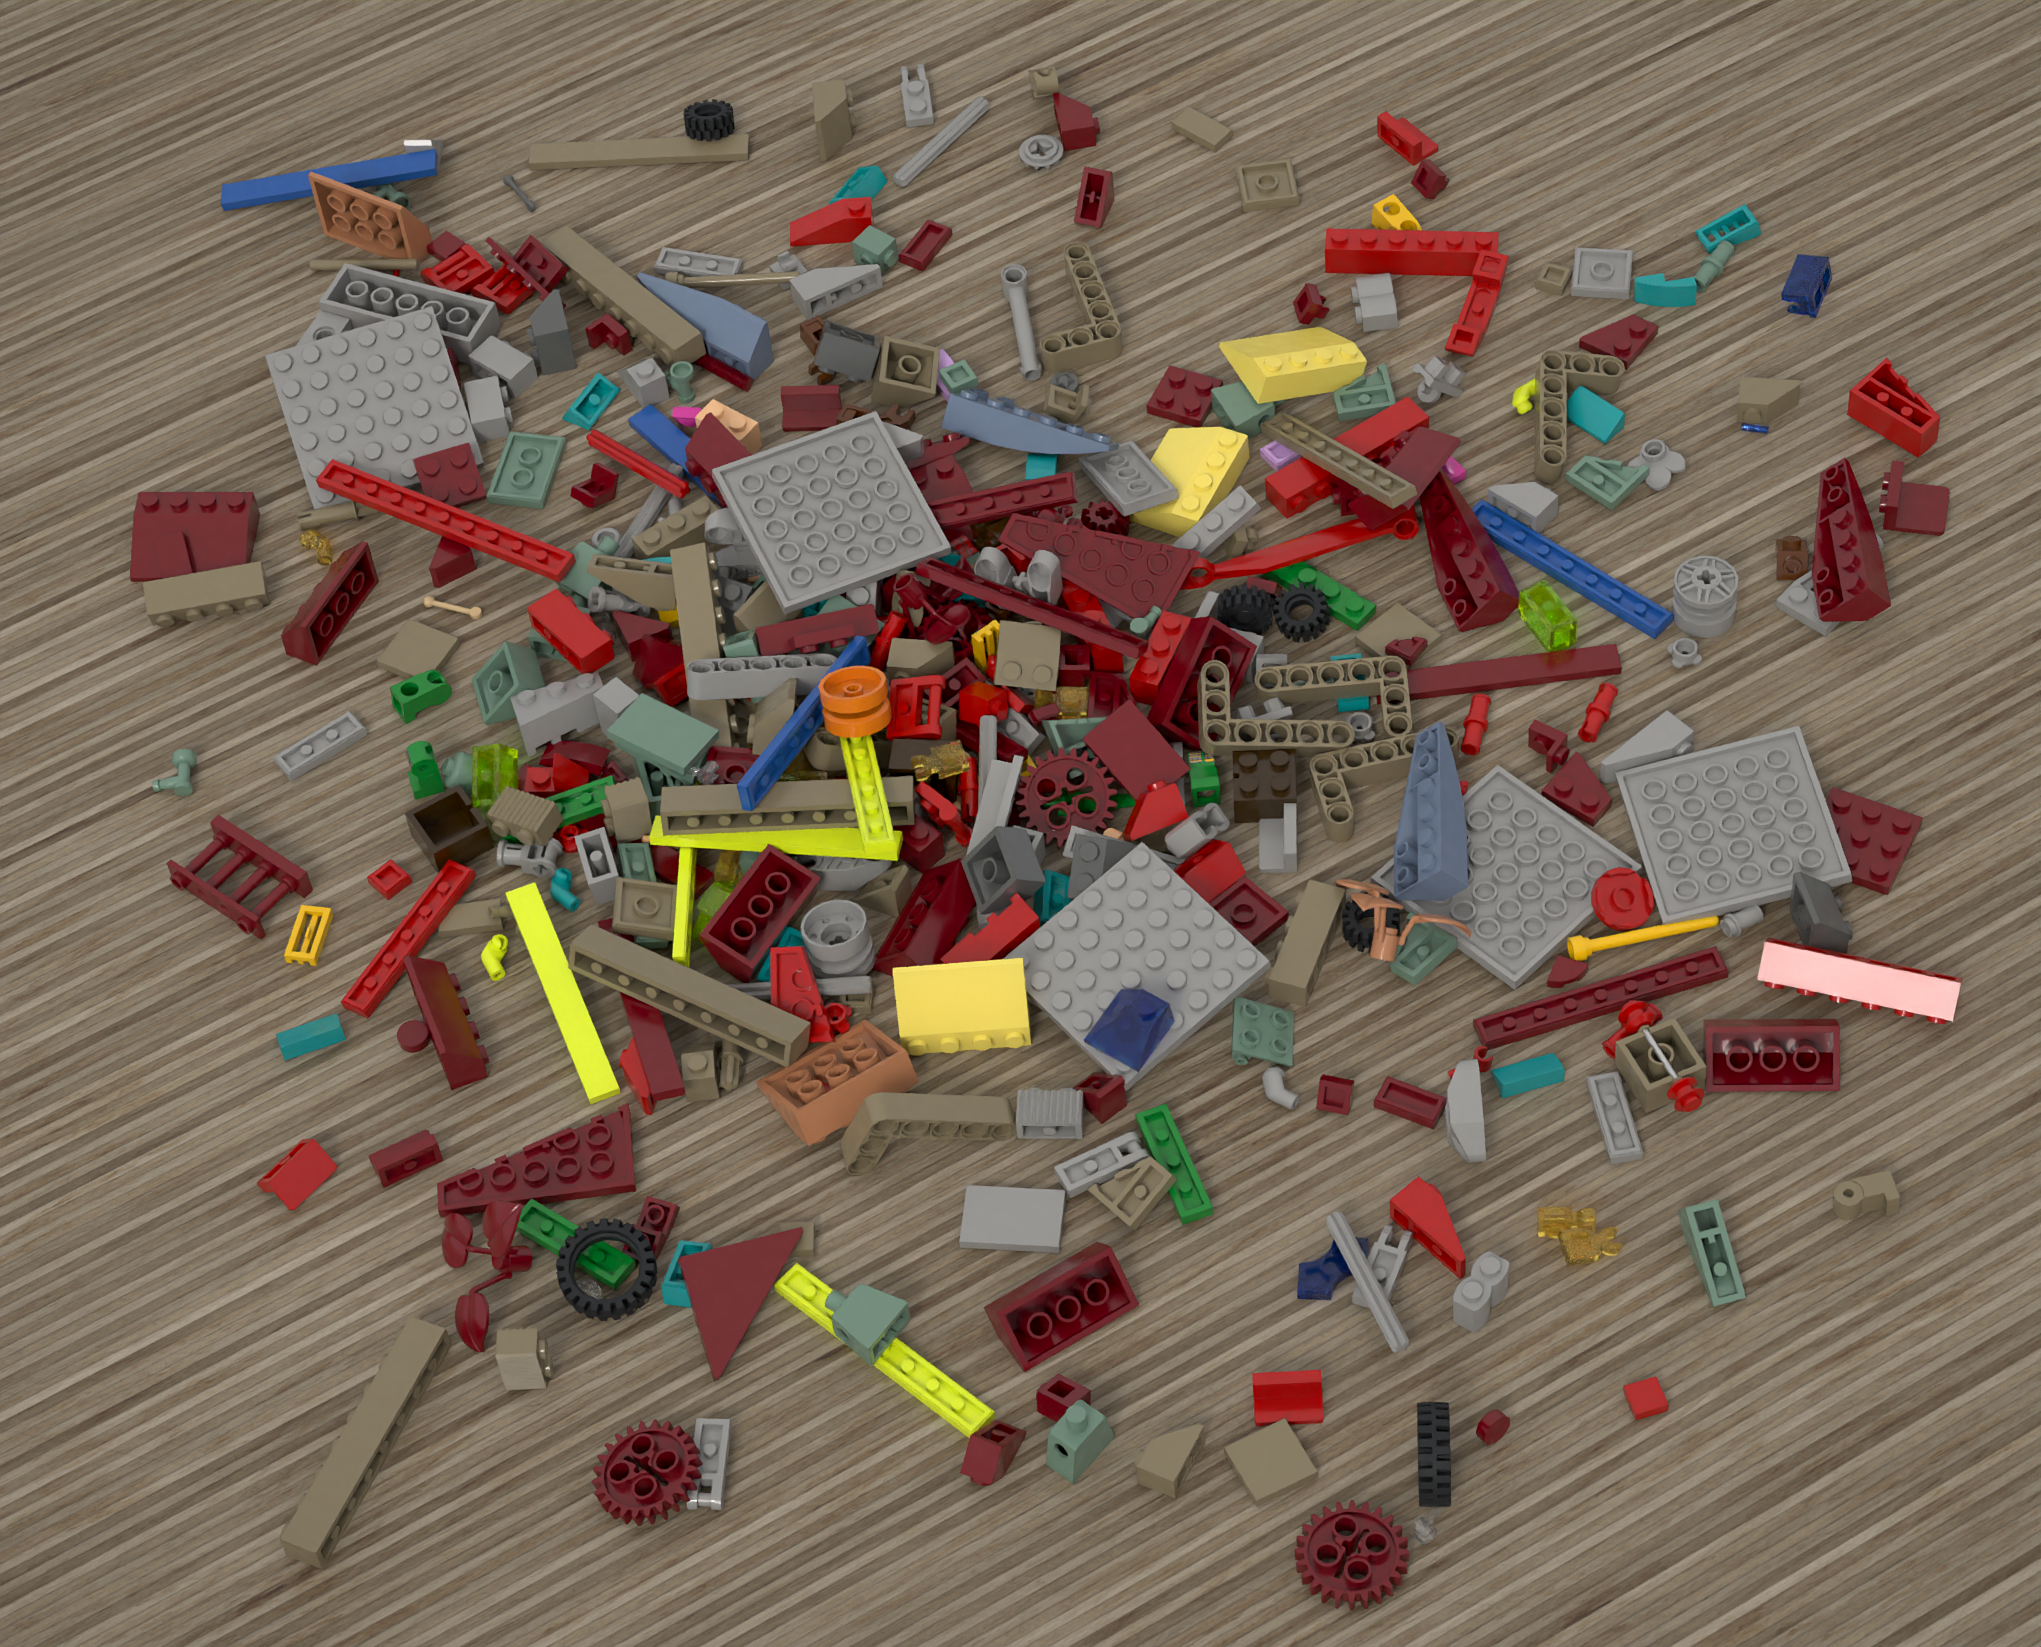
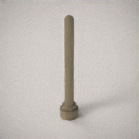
M790 271L685 277L684 274L680 275L679 272H667L666 281L688 288L790 283V279L801 275V273Z

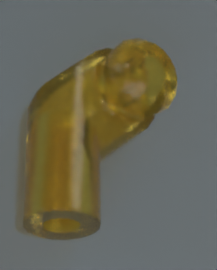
M314 529L305 530L304 534L299 538L301 546H305L306 549L314 547L317 550V560L320 565L326 566L331 564L332 551L329 539Z

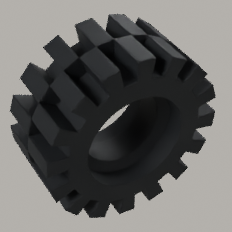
M712 99V102L703 100V103L695 102L694 105L690 104L687 106L688 109H684L686 135L690 136L691 139L697 138V141H702L703 139L711 141V139L715 138V140H720L721 136L726 138L728 134H732L733 130H735L733 107L730 103L725 104L723 100L717 102L715 99Z
M1299 583L1298 589L1295 588L1294 584L1290 585V592L1283 589L1280 592L1282 598L1277 596L1275 598L1276 605H1273V615L1281 634L1283 633L1288 640L1292 636L1294 642H1299L1300 637L1303 638L1304 642H1309L1308 636L1310 635L1313 636L1314 640L1319 637L1317 631L1319 630L1322 633L1326 631L1325 624L1329 625V616H1331L1322 591L1319 588L1316 590L1312 584H1309L1307 589L1305 583ZM1309 605L1313 608L1312 615L1305 620L1295 621L1290 617L1291 611L1297 606Z
M1242 584L1241 589H1238L1237 585L1231 586V591L1225 589L1223 594L1219 595L1217 620L1229 628L1262 635V631L1266 632L1272 624L1271 596L1269 594L1266 595L1264 589L1257 591V586L1252 585L1251 589L1247 588V584Z
M1383 895V897H1382V898L1389 899V897L1386 896V895ZM1352 899V903L1347 901L1345 909L1342 911L1343 937L1345 941L1349 940L1350 947L1354 948L1358 945L1359 952H1363L1364 948H1368L1370 953L1374 928L1363 927L1359 924V921L1367 917H1374V908L1363 911ZM1387 907L1385 926L1398 929L1397 936H1399L1400 932L1399 909Z

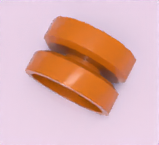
M850 666L828 673L821 679L818 689L823 706V720L826 730L831 734L844 738H858L874 734L890 723L892 714L887 697V681L884 673L879 669L869 666Z

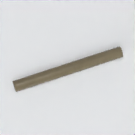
M418 258L310 260L311 270H341L345 263L370 270H418L420 267Z

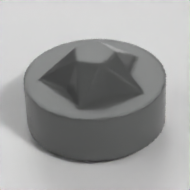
M1059 372L1050 379V384L1075 393L1079 391V381L1073 373Z

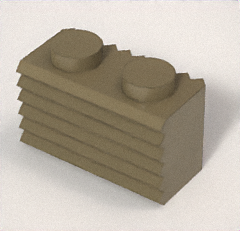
M636 777L628 782L624 780L623 783L618 782L610 787L605 786L606 799L600 800L605 816L603 820L608 837L614 835L618 845L641 839L643 835H650L652 823L649 804L641 779Z
M508 785L505 786L486 814L491 823V828L496 834L502 837H507L508 834L515 836L520 842L531 846L533 843L543 847L546 846L547 842L550 841V837L553 836V832H556V828L563 822V817L556 803L533 794L530 795L528 792L515 790Z
M534 1326L532 1329L527 1327L525 1330L520 1327L518 1330L516 1328L512 1330L508 1328L502 1330L500 1328L497 1331L496 1359L506 1390L547 1388V1377L553 1376V1359L551 1356H548L547 1340L540 1338L538 1329Z

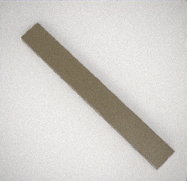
M749 134L728 135L726 138L721 136L720 140L713 138L711 141H706V139L697 141V138L691 139L690 137L536 143L530 144L528 164L530 170L745 161L749 160L750 138Z
M1284 411L1260 424L1264 435L1392 509L1417 495L1415 485Z

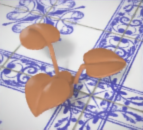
M1338 879L1335 881L1337 887L1365 890L1370 894L1351 893V898L1363 911L1374 908V935L1369 957L1395 962L1398 945L1404 946L1406 937L1417 923L1438 922L1451 924L1471 937V930L1464 924L1449 917L1435 914H1416V916H1412L1402 934L1397 936L1398 929L1385 926L1386 909L1390 907L1403 910L1404 906L1392 900L1381 898L1380 893L1389 894L1387 889L1372 883L1351 879Z

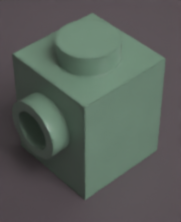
M870 225L852 241L855 262L860 265L878 264L881 269V275L889 267H892L898 259L896 238Z

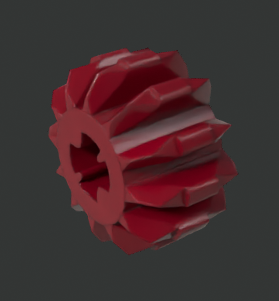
M1102 498L1097 504L1090 501L1088 508L1082 509L1081 521L1088 529L1128 537L1129 524H1131L1130 515L1124 517L1110 501L1105 502Z

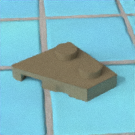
M1150 1156L1136 1163L1133 1168L1124 1169L1114 1174V1179L1100 1186L1098 1184L1090 1186L1088 1191L1129 1227L1136 1230L1177 1181V1178Z

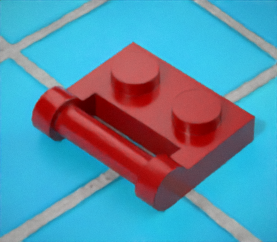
M466 243L459 248L457 253L431 269L427 267L420 271V275L427 285L465 294L476 284H481L494 273V268Z
M505 260L503 265L482 284H476L471 289V294L473 297L495 302L498 310L509 315L534 292L522 283L525 279L522 275L517 277L506 268L508 262Z
M929 675L891 680L889 702L892 718L887 725V739L892 742L893 739L926 738L937 740L942 737V727L939 726L941 695L946 683L945 677ZM930 689L927 725H921L923 690Z
M921 781L914 789L921 799L918 804L930 814L928 818L937 827L943 829L946 826L956 834L957 842L962 847L967 848L971 839L972 829L962 822L960 813L954 804L924 781Z

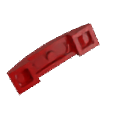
M1481 249L1472 273V284L1457 324H1453L1445 346L1446 351L1473 357L1477 352L1488 329L1501 292L1509 261L1508 255Z

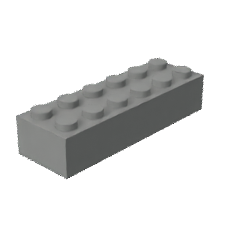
M347 263L343 265L319 301L322 311L349 318L353 329L432 306L446 348H452L458 357V361L470 364L468 356L491 335L495 336L501 327L495 302Z

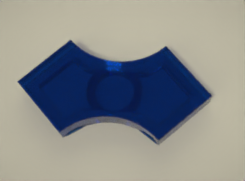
M1355 1237L1366 1259H1368V1238ZM1333 1240L1331 1248L1324 1256L1315 1261L1299 1264L1297 1299L1331 1300L1337 1285L1352 1275L1335 1240Z

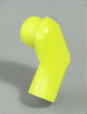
M1535 378L1517 388L1513 393V408L1516 407L1517 412L1521 415L1533 407L1528 399L1535 395Z
M501 934L494 935L481 954V960L493 981L501 980L506 974L500 962L507 952L509 942Z

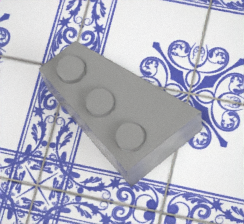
M598 672L581 674L575 679L564 682H553L546 687L536 690H524L518 695L510 697L528 757L537 753L535 748L549 741L552 744L562 741L561 735L576 729L579 733L600 723L593 694L603 687Z

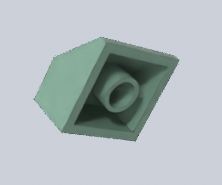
M508 641L502 644L471 679L484 724L487 725L516 718L510 699L511 696L518 695L524 690H536L546 687L535 650Z

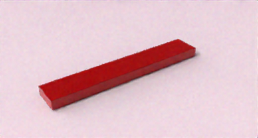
M450 859L447 861L340 1001L343 1008L367 1019L371 1016L406 970L403 957L408 955L416 956L477 876L473 869Z

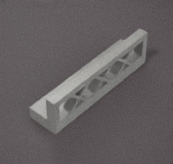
M1014 755L1012 763L992 759L966 856L996 826H1008L1016 790L1018 789L1022 774L1024 757Z

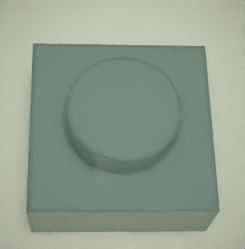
M965 359L939 370V377L950 394L961 393L962 389L969 390L978 386V377Z

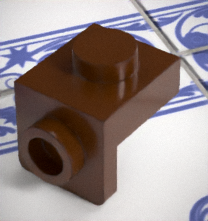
M1786 536L1783 539H1776L1777 579L1797 580L1808 573L1809 551L1807 540H1801L1798 536Z

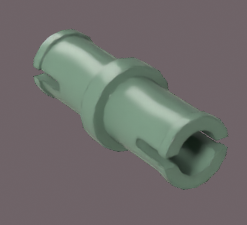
M1720 241L1713 253L1703 259L1701 268L1694 275L1697 292L1703 293L1714 277H1719L1723 272V266L1735 253V248L1727 241Z

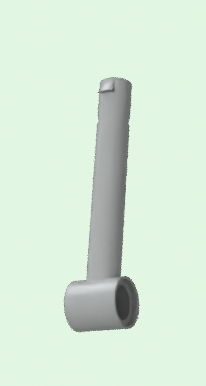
M1010 264L1004 267L1001 272L1003 296L1010 302L1022 365L1020 373L1026 380L1034 381L1041 376L1042 364L1039 365L1026 299L1028 295L1027 272L1021 265Z

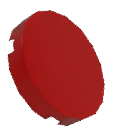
M1617 867L1606 871L1595 881L1591 891V905L1596 916L1604 925L1616 931L1627 932L1643 925L1649 918V915L1652 914L1654 894L1649 882L1644 877L1641 878L1636 874V871L1630 868Z

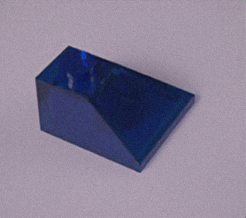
M1120 989L1085 1037L1084 1042L1139 1072L1175 1022L1170 1004L1144 989Z

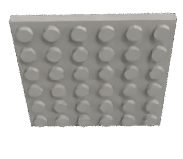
M432 306L265 355L314 509L350 502V499L318 487L316 479L332 459L407 489L421 486L413 459L469 442L477 468L484 467L477 440Z
M876 411L712 469V477L784 614L897 574L899 570H908L916 567L918 563L928 557L938 559L951 554V546Z
M1799 726L1615 772L1620 794L1663 925L1719 916L1742 910L1755 904L1762 905L1790 898L1793 874L1796 872H1802L1828 883L1830 887L1852 882L1850 868Z
M1497 765L1462 796L1467 832L1468 887L1445 901L1398 900L1394 897V857L1371 877V883L1387 889L1389 894L1384 895L1394 902L1403 905L1404 909L1409 913L1412 911L1415 914L1442 915L1467 926L1471 930V937L1454 925L1430 922L1456 937L1459 950L1515 990L1567 942L1568 937H1573L1596 916L1591 905V891L1595 881L1608 870L1623 867L1630 868L1640 875L1642 874V865Z
M1143 842L1003 958H1023L1027 996L1107 1074L1121 1075L1125 1081V1091L1131 1088L1271 968L1270 961Z

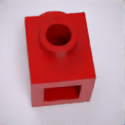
M977 681L959 691L960 720L976 724L980 728L981 716L993 715L997 718V723L1007 719V690Z

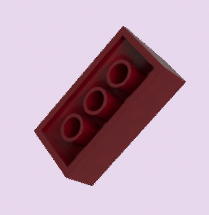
M710 412L705 415L685 448L687 457L685 466L692 477L697 476L701 480L707 493H713L718 498L721 507L727 508L728 506L712 477V469L751 456L752 454Z
M1421 426L1410 432L1407 429L1402 431L1393 439L1395 445L1382 453L1380 456L1382 461L1378 465L1415 485L1417 495L1392 509L1355 488L1353 490L1355 495L1347 505L1369 531L1407 512L1461 444L1459 438Z
M362 541L343 551L337 561L331 564L323 580L317 583L306 603L300 606L297 615L291 623L285 626L281 638L287 655L317 666L379 582L367 542Z
M1212 616L1191 618L1147 716L1149 722L1166 741L1171 743L1182 742L1183 747L1201 751L1202 749L1199 744L1197 682L1202 667L1205 663L1212 660L1221 661L1226 665L1229 671L1231 707L1257 646ZM1209 674L1206 676L1210 682H1220L1216 675ZM1211 703L1207 705L1208 709L1212 712L1221 711V708L1216 704ZM1209 733L1208 737L1212 741H1216L1218 734Z
M768 844L699 934V939L722 970L742 983H750L763 966L770 948L778 946L787 928L792 927L816 895L821 877Z
M960 858L924 871L877 952L873 970L893 977V968L941 964L940 958L955 946L954 940L957 934L967 925L969 921L968 915L972 908L977 905L961 863L963 859Z
M410 955L403 957L413 993L425 1024L428 1027L430 1037L451 1090L488 1077L484 1065L490 1063L484 1045L477 1046L475 1040L480 1039L474 1020L471 1022L467 1021L466 1016L470 1015V1010L465 997L458 998L456 992L461 991L456 974H449L443 962Z
M1837 1019L1703 1020L1704 1063L1707 1066L1706 1092L1840 1091V1025Z
M1095 1242L983 1308L1001 1342L1021 1369L1026 1372L1139 1306V1303L1111 1246Z

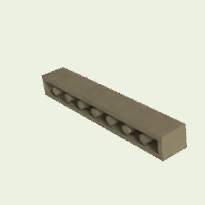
M567 225L541 241L550 252L569 268L562 277L564 282H570L580 295H586L598 309H603L623 325L631 336L638 337L648 350H654L659 354L664 363L673 365L679 361H686L691 364L706 354L702 333Z
M705 542L670 550L686 681L687 665L691 661L726 658L723 646L727 640V635L722 632V624L726 623L723 607L719 606L718 597L722 596V589L719 579H715L714 571L719 569L715 552H710ZM689 697L691 717L719 730V738L713 746L742 748L741 743L737 742L736 733L740 732V724L737 715H733L732 707L737 704L736 698L695 700ZM706 760V762H705V764H704V766H703V768H702V771H701V774H702L703 776H704V772H705V767H706L707 760Z
M913 776L881 777L892 826L915 825ZM848 779L775 782L753 811L742 809L737 784L662 787L660 816L663 836L859 827Z
M589 925L570 943L569 969L787 1068L808 1048L810 1022L597 926Z
M412 1316L409 1317L405 1326L399 1328L393 1347L388 1354L386 1353L382 1357L379 1371L373 1381H369L366 1384L363 1398L358 1407L350 1412L344 1431L340 1437L338 1436L334 1439L330 1448V1455L324 1465L322 1464L317 1468L314 1482L309 1491L300 1497L295 1515L282 1528L280 1541L288 1557L323 1570L452 1345L446 1328Z

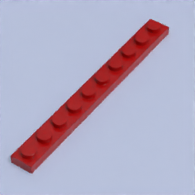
M333 459L316 479L319 488L559 583L576 562L573 553Z

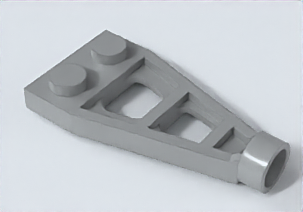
M1876 534L1879 548L1881 551L1884 548V543L1882 539ZM1811 570L1795 580L1776 600V608L1820 634L1827 636L1840 622H1823L1819 619L1815 592L1811 591L1814 588Z

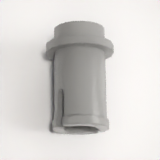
M1755 904L1734 914H1725L1724 919L1720 921V926L1727 937L1733 936L1736 938L1741 936L1743 930L1762 922L1764 916L1759 906Z

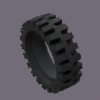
M607 1218L600 1219V1223L597 1224L593 1220L587 1222V1227L582 1229L579 1226L575 1229V1235L573 1237L569 1235L565 1239V1247L561 1246L559 1250L556 1273L560 1289L568 1303L580 1314L585 1313L587 1318L594 1320V1317H598L600 1321H607L608 1317H612L613 1320L621 1319L620 1315L625 1313L628 1317L634 1313V1308L638 1307L640 1309L645 1304L644 1299L650 1298L652 1287L656 1285L657 1263L653 1249L644 1234L639 1229L636 1230L628 1222L622 1224L619 1219H613V1222H609ZM604 1240L619 1241L628 1245L637 1254L639 1260V1274L633 1286L623 1295L611 1299H596L585 1294L577 1285L574 1277L575 1264L581 1253L589 1246Z
M1449 1402L1417 1403L1419 1507L1451 1506Z

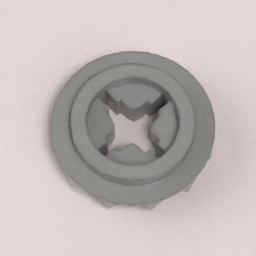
M1049 135L1032 136L1026 139L1019 148L1020 161L1025 163L1026 168L1034 166L1036 171L1040 167H1045L1049 170L1050 165H1058L1059 159L1063 158V145L1057 138ZM1038 149H1040V151L1046 155L1040 156V154H1037Z

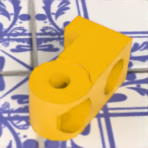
M1394 194L1373 205L1371 223L1378 230L1381 228L1382 230H1422L1418 221ZM1389 206V210L1384 212L1383 209Z

